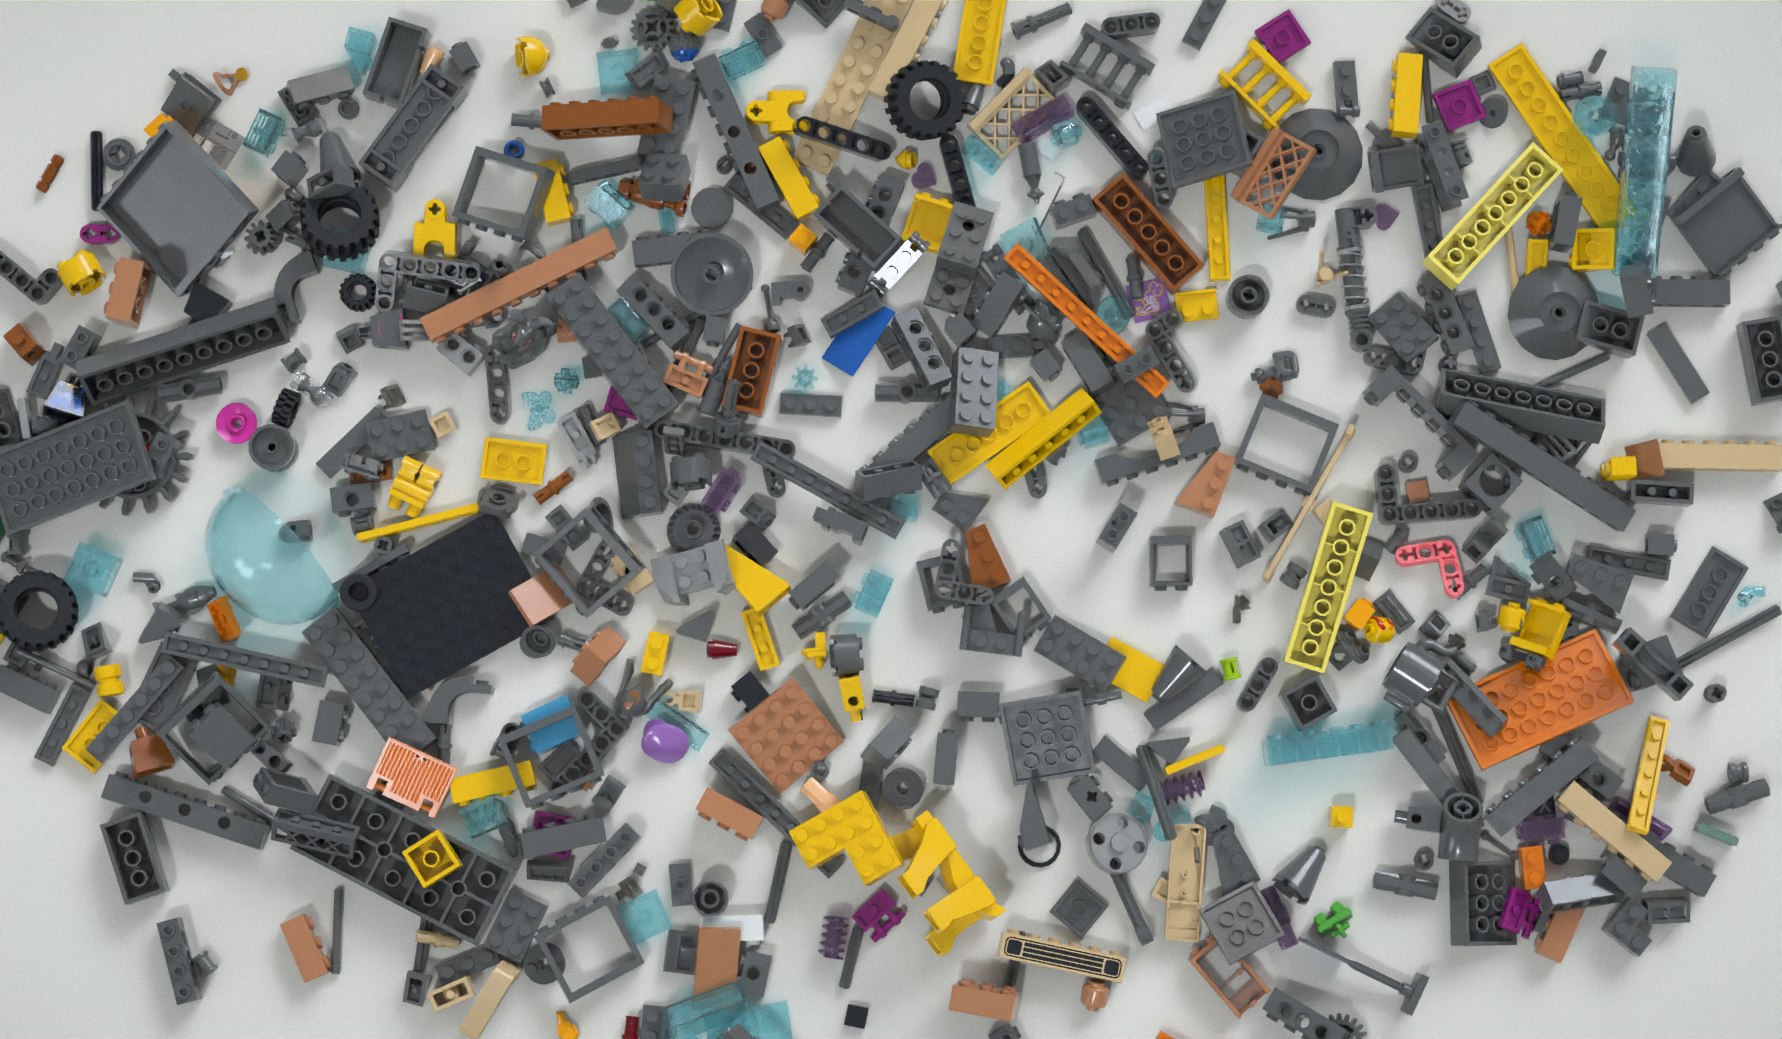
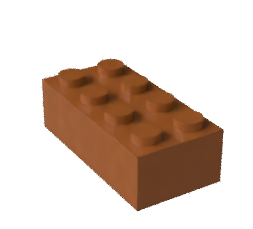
M741 326L728 380L737 379L740 382L735 412L763 418L782 342L781 335ZM726 384V388H725V392H724V396H723V400H722V404H721L722 409L724 408V402H725L727 384Z

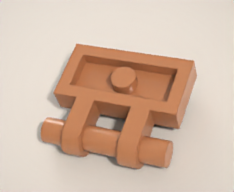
M675 350L673 358L680 360L678 366L673 363L669 364L663 378V383L700 399L709 380L701 375L703 371L711 374L714 366L707 364V361L703 359L698 360L689 356L690 354L685 351L682 353ZM689 364L696 367V372L693 373L684 369L685 365Z

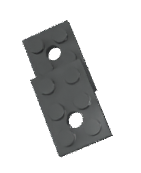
M954 202L923 305L952 314L955 313L956 315L959 312L964 314L994 212L961 202ZM970 222L974 225V229L966 231L963 228V224ZM951 286L954 288L955 293L947 295L943 289Z

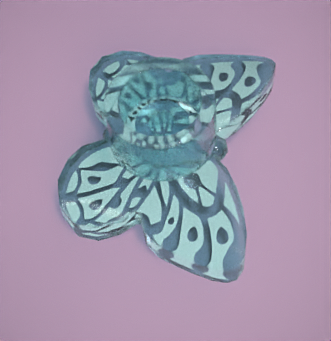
M543 391L539 395L535 392L521 393L523 401L530 408L531 412L527 423L529 431L540 428L543 422L546 424H553L555 422L556 416L549 409L552 400L550 392Z

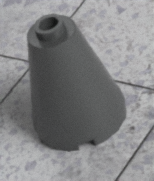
M1699 125L1689 127L1674 155H1676V165L1682 174L1690 177H1699L1713 169L1716 163V152L1705 128Z
M332 131L324 133L319 140L320 172L336 164L353 169L354 181L357 179L360 181V170L340 135Z
M1175 645L1151 688L1154 692L1152 696L1160 703L1163 700L1167 703L1202 678L1207 671Z
M1317 845L1314 847L1308 846L1273 877L1272 881H1276L1274 886L1289 899L1295 897L1298 899L1296 903L1306 905L1310 900L1326 860L1325 851Z

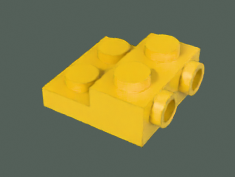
M1577 229L1572 255L1569 256V267H1572V270L1575 272L1615 270L1616 229Z

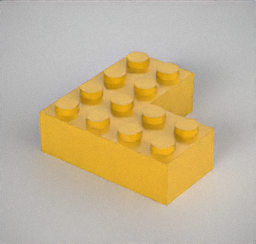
M862 790L789 831L808 869L814 870L846 851L864 885L870 886L906 866L868 794Z

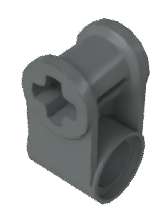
M507 723L503 726L498 737L507 734L510 726H514L516 729L521 728L518 723ZM496 739L490 755H496L506 760ZM520 739L507 744L512 757L516 752Z

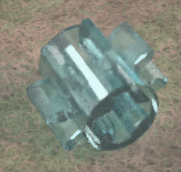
M807 365L802 370L796 368L798 374L792 376V379L798 380L795 387L802 386L803 391L808 386L813 389L812 382L818 380V377L812 376L815 369L809 371ZM802 374H804L805 376L809 374L808 382H806L805 380L801 382Z
M561 368V373H556L554 385L558 388V392L572 394V389L578 388L579 377L575 374V370Z

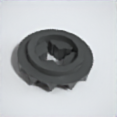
M121 138L109 141L102 153L104 163L110 169L119 172L132 164L136 155L133 145ZM121 149V152L127 156L121 157L119 163L118 158L113 155L118 154V151Z

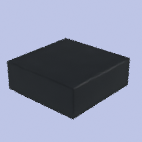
M848 1004L844 1025L864 1029L869 1008Z

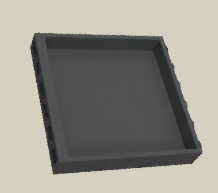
M175 120L165 121L158 127L159 131L146 142L147 146L144 150L135 155L134 158L136 160L123 170V176L111 185L112 189L110 192L101 197V203L96 209L177 297H182L190 294L194 283L201 281L259 212V209L183 126Z

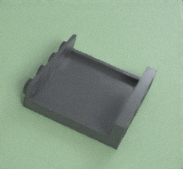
M1741 167L1732 168L1670 218L1712 276L1725 277L1730 274L1733 266L1745 262L1748 259V254L1761 249L1764 246L1763 242L1768 238L1770 240L1780 233L1779 229L1782 228V223L1777 224L1742 177L1745 172Z

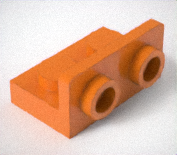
M227 596L219 597L208 604L207 608L222 644L240 638V634H242L240 626L236 621Z

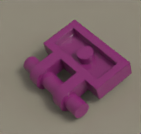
M1514 886L1510 887L1498 926L1514 934H1519L1520 930L1523 929L1521 937L1529 939L1531 932H1534L1536 915L1539 914L1541 909L1539 907V898L1533 897L1530 903L1531 894ZM1526 910H1527L1528 915H1527V918H1526V921H1525V920H1524V917H1525Z
M882 888L852 918L865 932L871 927L876 931L870 936L876 943L879 939H884L892 927L898 926L901 923L900 920L906 914L902 909L895 914L890 910L896 903ZM886 914L890 919L880 927L877 921Z

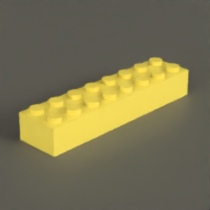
M1533 142L1421 263L1452 291L1564 169Z
M1330 501L1282 661L1325 674L1373 513Z

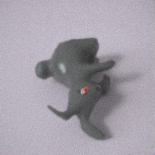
M519 309L509 311L507 314L508 319L516 322V324L500 328L492 335L493 344L498 345L501 350L507 352L506 355L500 357V363L506 364L510 369H517L540 356L544 351L546 339L557 333V324L552 319L537 316L535 319L530 320Z

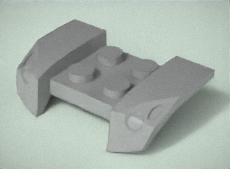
M724 539L706 543L704 546L677 554H668L650 559L655 585L663 601L670 605L689 606L685 595L714 587L716 592L726 596L736 588Z

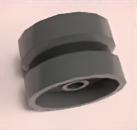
M266 424L259 427L251 435L248 451L251 459L261 468L270 472H282L289 469L295 463L298 456V443L296 438L284 427L276 424ZM276 445V449L274 451H271V447H275Z

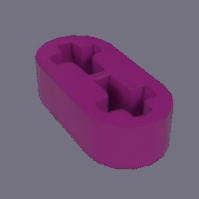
M88 224L80 230V238L87 244H115L121 237L118 231L110 224ZM91 229L93 233H98V236H91V239L85 236V233H89ZM112 230L115 236H112L110 240L109 237L102 236V233H109Z

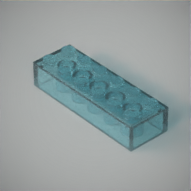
M1384 720L1369 723L1368 727H1364V723L1352 724L1348 726L1349 729L1343 730V726L1328 728V732H1322V729L1307 731V735H1302L1301 731L1286 734V738H1281V734L1270 735L1266 737L1265 741L1261 742L1264 765L1266 767L1394 749L1391 723L1385 724Z

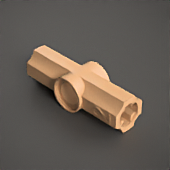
M813 777L800 789L821 812L841 802L830 791L825 790Z

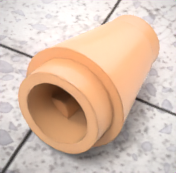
M430 45L429 49L426 48L419 72L424 74L430 64L437 68L444 60L445 52Z

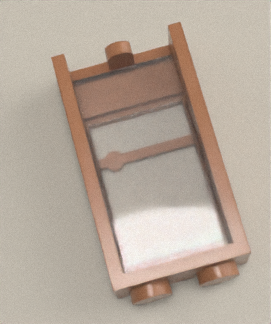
M1211 934L1205 939L1207 944L1201 949L1197 946L1189 953L1191 957L1188 961L1234 1015L1240 1019L1247 1009L1253 1007L1263 995L1268 994L1271 990L1244 959L1229 965Z

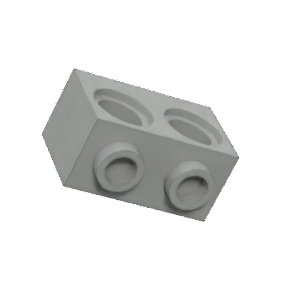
M453 333L447 336L448 340L440 343L436 349L471 377L485 360V356L482 354L484 350L475 343L473 345L469 344L466 341L468 337L463 333L458 335ZM452 341H459V347L456 350L449 348ZM469 353L475 354V360L471 363L465 362V357Z

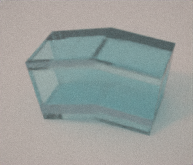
M671 208L658 210L661 234L675 233Z

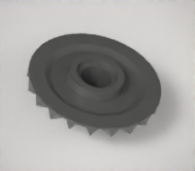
M700 504L681 506L674 511L667 525L669 543L678 553L717 541L721 534L720 523L715 513L708 507ZM697 525L699 532L696 535H690L688 533L689 526Z

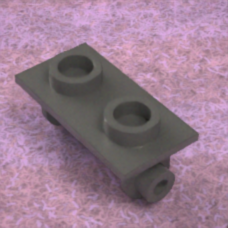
M352 452L344 453L343 461L346 462L341 464L339 468L345 469V473L351 475L363 474L365 479L376 481V479L384 476L379 473L383 472L385 464L382 461L367 457L365 464H362L364 456Z

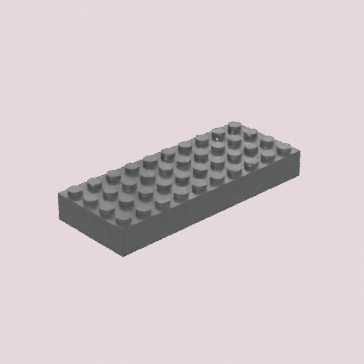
M329 774L310 815L360 827L353 859L295 845L290 847L291 850L475 946L480 944L518 871L443 832L463 866L433 884L432 889L423 888L402 852L438 830V828L396 808L334 774ZM304 834L297 835L302 840H308V837ZM318 839L323 845L329 844L325 839ZM339 844L341 849L349 850L350 845ZM431 892L430 902L427 901V894ZM426 906H429L428 914L425 913Z

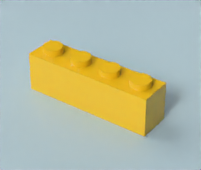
M1399 52L1396 59L1392 60L1391 71H1394L1395 74L1394 79L1392 78L1390 83V91H1393V98H1390L1389 110H1392V118L1388 119L1387 129L1391 130L1390 137L1415 139L1418 134L1423 65L1422 54Z
M779 136L758 147L761 157L764 159L797 222L813 215L818 210V205L821 202L816 193L812 194L808 187L811 184L806 175L802 176L799 169H801V166L796 157L792 159L789 151H791L788 142L786 140L782 141Z
M529 760L516 763L527 792L532 791L533 786H537L533 762ZM508 765L455 777L450 785L453 804H459L460 807L471 805V801L480 799V802L492 800L493 795L500 794L501 798L513 795L512 791L518 790Z

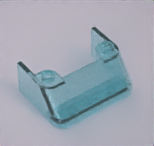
M731 982L671 1004L664 1010L663 1016L670 1039H697V1034L735 1021V1024L740 1023L747 1032L752 1031L754 1039H762L756 1016L746 992L741 984L737 982Z

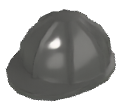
M543 624L534 625L533 627L529 626L520 638V649L531 658L545 657L555 649L556 639L551 629Z

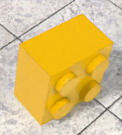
M439 829L402 852L423 888L432 886L463 866L442 830Z

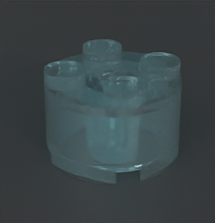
M1593 95L1582 99L1577 103L1573 114L1575 128L1581 134L1589 137H1599L1609 133L1616 126L1619 119L1615 103L1604 95ZM1598 112V119L1593 120L1594 113Z

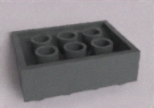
M1449 861L1451 946L1517 945V934L1498 926L1509 888L1515 887V861Z

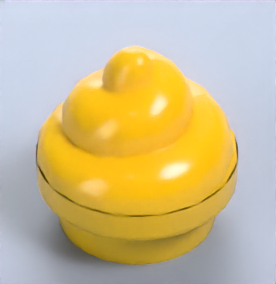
M905 149L895 157V161L904 170H910L915 168L917 164V155L910 149Z

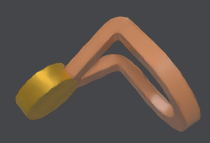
M238 68L235 74H221L216 71L213 73V77L222 92L231 96L238 82L248 79L249 72L244 68ZM219 77L235 78L231 88L227 89Z

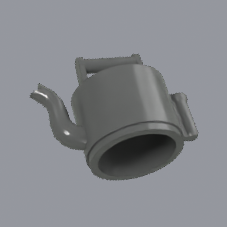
M1424 638L1416 644L1408 641L1382 682V685L1387 689L1383 699L1402 710L1405 714L1410 711L1412 706L1417 707L1420 703L1444 714L1447 704L1462 682L1442 669L1444 661L1428 651L1443 657L1460 655L1456 651L1457 646L1446 648L1437 641ZM1443 675L1451 682L1438 705L1426 698L1436 691L1440 684V677Z

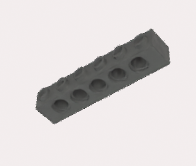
M882 172L881 177H876L873 188L876 190L873 196L869 195L866 207L872 212L880 211L883 214L881 220L888 226L891 223L906 181ZM887 192L891 197L887 201H882L879 195ZM847 252L843 264H846L844 271H839L835 282L838 283V290L861 297L872 270L862 262L861 258L859 259L852 252ZM852 268H858L861 273L857 277H852L849 271Z

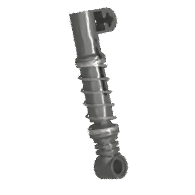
M1368 205L1340 208L1334 211L1339 244L1336 253L1337 256H1340L1341 264L1338 266H1341L1342 271H1348L1347 275L1342 276L1344 286H1341V288H1344L1345 292L1343 299L1350 303L1344 308L1345 315L1348 317V320H1351L1348 322L1351 325L1349 330H1352L1350 331V347L1353 351L1359 353L1365 352L1373 342L1370 329H1367L1370 327L1367 324L1369 319H1366L1370 313V305L1367 304L1369 299L1366 298L1365 294L1368 288L1364 286V281L1367 278L1363 276L1365 266L1361 262L1364 258V255L1361 254L1363 249L1358 239V230L1370 229L1378 218L1376 209ZM1356 212H1358V218H1361L1359 225L1356 224ZM1366 214L1367 217H1370L1369 221H1366L1362 216ZM1356 337H1364L1366 345H1359Z

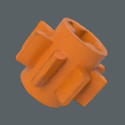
M1543 210L1539 213L1536 211L1530 213L1526 219V228L1529 229V233L1535 237L1538 234L1543 236L1548 233L1552 225V219L1548 217L1549 214Z

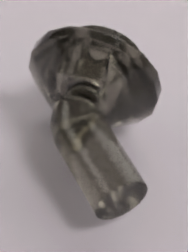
M1235 594V601L1233 602L1235 605L1232 611V623L1235 624L1241 623V610L1251 609L1248 606L1251 602L1243 594L1240 596Z
M1457 633L1454 635L1449 634V645L1444 647L1457 646L1456 650L1460 651L1461 648L1466 647L1465 639Z

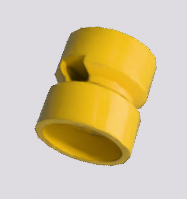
M121 664L105 665L93 669L95 680L100 682L96 688L98 698L112 697L125 693L124 684L119 680L122 676Z

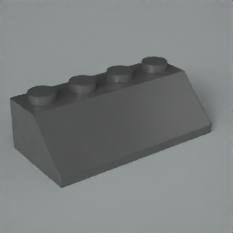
M653 431L630 432L612 437L622 519L663 514Z

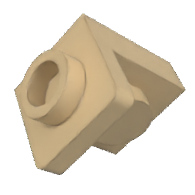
M612 412L589 423L598 442L610 436H617L621 431V423Z

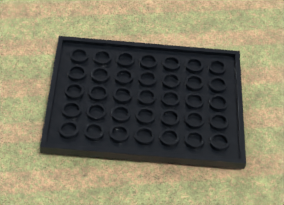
M483 514L370 576L378 587V597L371 608L359 611L405 696L409 699L521 637L525 629L529 627V624L508 592L532 577L499 517ZM361 584L353 586L351 589L352 598L357 601L365 599L367 596L366 587ZM552 615L538 624H544L554 619V616Z

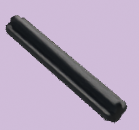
M91 131L90 133L91 209L95 212H99L96 208L101 203L100 199L103 196V140L101 131Z

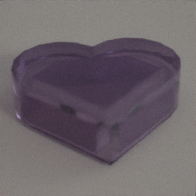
M929 163L920 164L917 172L912 175L911 183L915 188L921 189L936 185L933 168Z
M1378 204L1375 207L1378 214L1376 220L1377 228L1381 231L1388 230L1400 213L1387 204Z

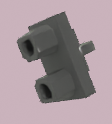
M932 457L920 465L922 482L935 500L952 489Z

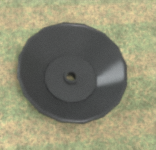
M1310 108L1292 114L1279 125L1283 132L1322 151L1321 154L1315 153L1291 193L1303 199L1325 200L1340 195L1355 182L1362 167L1363 147L1357 131L1345 118H1338L1337 114L1330 110ZM1286 140L1282 146L1283 151L1292 148L1291 141ZM1306 149L1297 151L1298 160L1305 158L1309 151ZM1293 153L1284 156L1285 164L1294 161ZM1280 158L1273 160L1272 168L1281 166ZM1295 166L1286 169L1287 177L1295 174ZM1282 171L1274 173L1278 180L1283 179Z
M1548 266L1533 270L1519 281L1510 296L1507 316L1511 332L1523 349L1538 358L1559 360L1574 356L1587 346V344L1575 340L1584 300L1598 303L1596 292L1585 277L1570 268ZM1556 309L1561 311L1560 316H1556Z

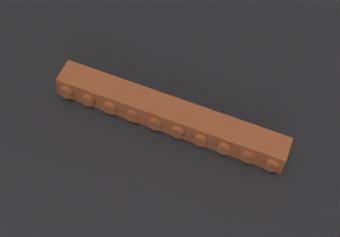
M607 227L419 319L432 344L435 342L437 344L443 343L448 340L447 336L453 333L456 335L461 334L467 330L466 327L472 324L477 326L485 322V318L493 315V317L498 316L504 312L505 308L509 306L516 307L522 304V300L529 296L530 298L537 297L541 294V290L547 287L553 289L560 285V281L566 278L569 280L584 269L586 271L597 267L596 263L614 259L616 257L615 254L618 253L617 247Z

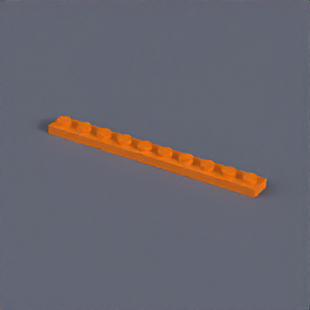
M1018 243L1003 258L1004 261L1113 361L1119 363L1137 353ZM1154 368L1134 378L1155 399L1170 384Z

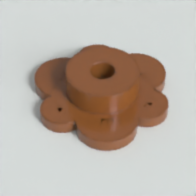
M1269 377L1259 385V389L1263 391V394L1277 399L1283 393L1280 380H1273Z

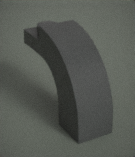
M311 251L297 255L288 261L279 272L275 282L274 298L279 309L286 307L283 310L284 316L293 325L302 323L294 299L297 286L304 279L320 274Z
M472 675L459 676L446 681L432 695L428 703L425 722L449 725L451 706L459 696L467 693L493 695L494 686L489 685V681L476 680V684H473L474 676Z

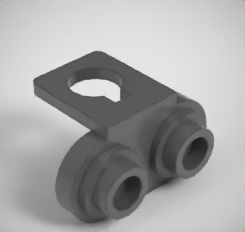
M1341 628L1337 631L1335 639L1339 645L1331 651L1329 657L1331 664L1338 671L1342 670L1352 660L1358 664H1364L1369 659V648L1355 638V633L1351 629ZM1343 652L1345 654L1343 657L1344 662L1339 663L1334 659V654H1341Z

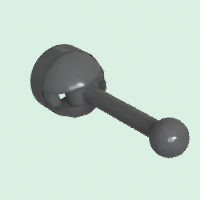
M764 284L761 286V291L764 292L768 319L764 322V331L777 333L781 331L780 324L777 319L772 318L768 297L769 286Z

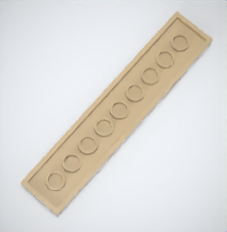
M867 0L865 6L869 8L871 6L877 7L886 16H897L899 21L898 29L891 32L859 17L811 118L850 131L852 130L869 94L868 90L895 40L913 0ZM820 127L818 130L820 137L826 138V130ZM843 134L838 135L839 143L845 144L846 137ZM801 137L792 159L796 157L800 164L829 176L841 150Z

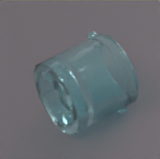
M1264 204L1265 211L1270 213L1274 204ZM1282 206L1273 221L1258 213L1256 229L1265 233L1281 234L1285 219L1281 218V215L1287 214L1286 208Z

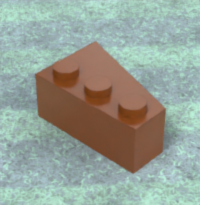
M985 523L967 531L965 537L971 584L985 586L994 590L1011 581L1010 576ZM974 589L975 595L973 599L983 594H977L976 592L978 589Z

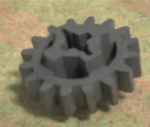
M650 6L648 12L643 8V14L636 13L637 20L631 21L635 27L630 28L631 33H636L632 36L633 41L638 40L636 43L638 47L644 45V51H647L649 47H651L653 52L656 50V47L663 50L662 45H669L668 38L671 39V32L675 31V27L670 25L673 23V19L668 18L667 11L661 14L659 8L657 11H654L653 7ZM664 23L666 25L665 34L661 31ZM640 24L644 28L641 35L639 34ZM656 26L657 31H649V27L655 28Z

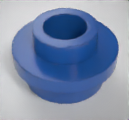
M512 140L505 145V155L521 159L524 156L525 149L521 142ZM517 148L518 153L512 154L511 150Z

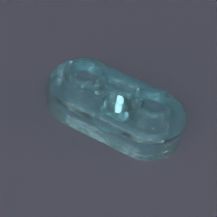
M1176 808L1170 812L1173 824H1190L1191 816L1186 809ZM1179 814H1182L1184 816L1183 822L1177 821V816ZM1159 821L1153 828V835L1158 841L1167 842L1165 836L1160 833L1162 827Z

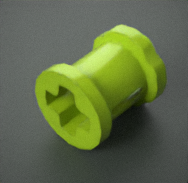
M1237 657L1219 661L1224 672L1223 681L1242 677L1238 672Z

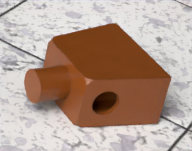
M22 323L15 325L3 336L16 353L32 367L40 361L42 354L46 352L44 347Z
M146 726L136 728L134 732L137 739L131 741L129 745L133 778L137 779L172 769L175 760L166 743L157 734L149 736Z

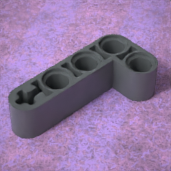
M0 250V275L34 303L46 305L63 286L57 270L48 268L35 279ZM12 264L11 272L6 274L4 268ZM56 274L57 280L50 284V276ZM27 277V284L20 286V280ZM39 290H43L42 298L36 299L35 294Z
M1170 310L1149 322L1145 332L1177 388L1183 393H1191L1196 390L1198 381L1170 334L1183 325L1184 316L1179 311ZM1172 314H1176L1178 316V323L1172 326L1169 323V317ZM1156 324L1161 329L1158 336H1154L1151 332L1152 327ZM1166 342L1171 345V351L1168 354L1162 352V345ZM1175 360H1179L1182 364L1181 369L1177 372L1172 368V363ZM1187 372V374H1184L1183 376L1186 380H1191V383L1189 384L1190 388L1183 387V384H1185V380L1183 379V377L1178 378L1177 375H1181Z

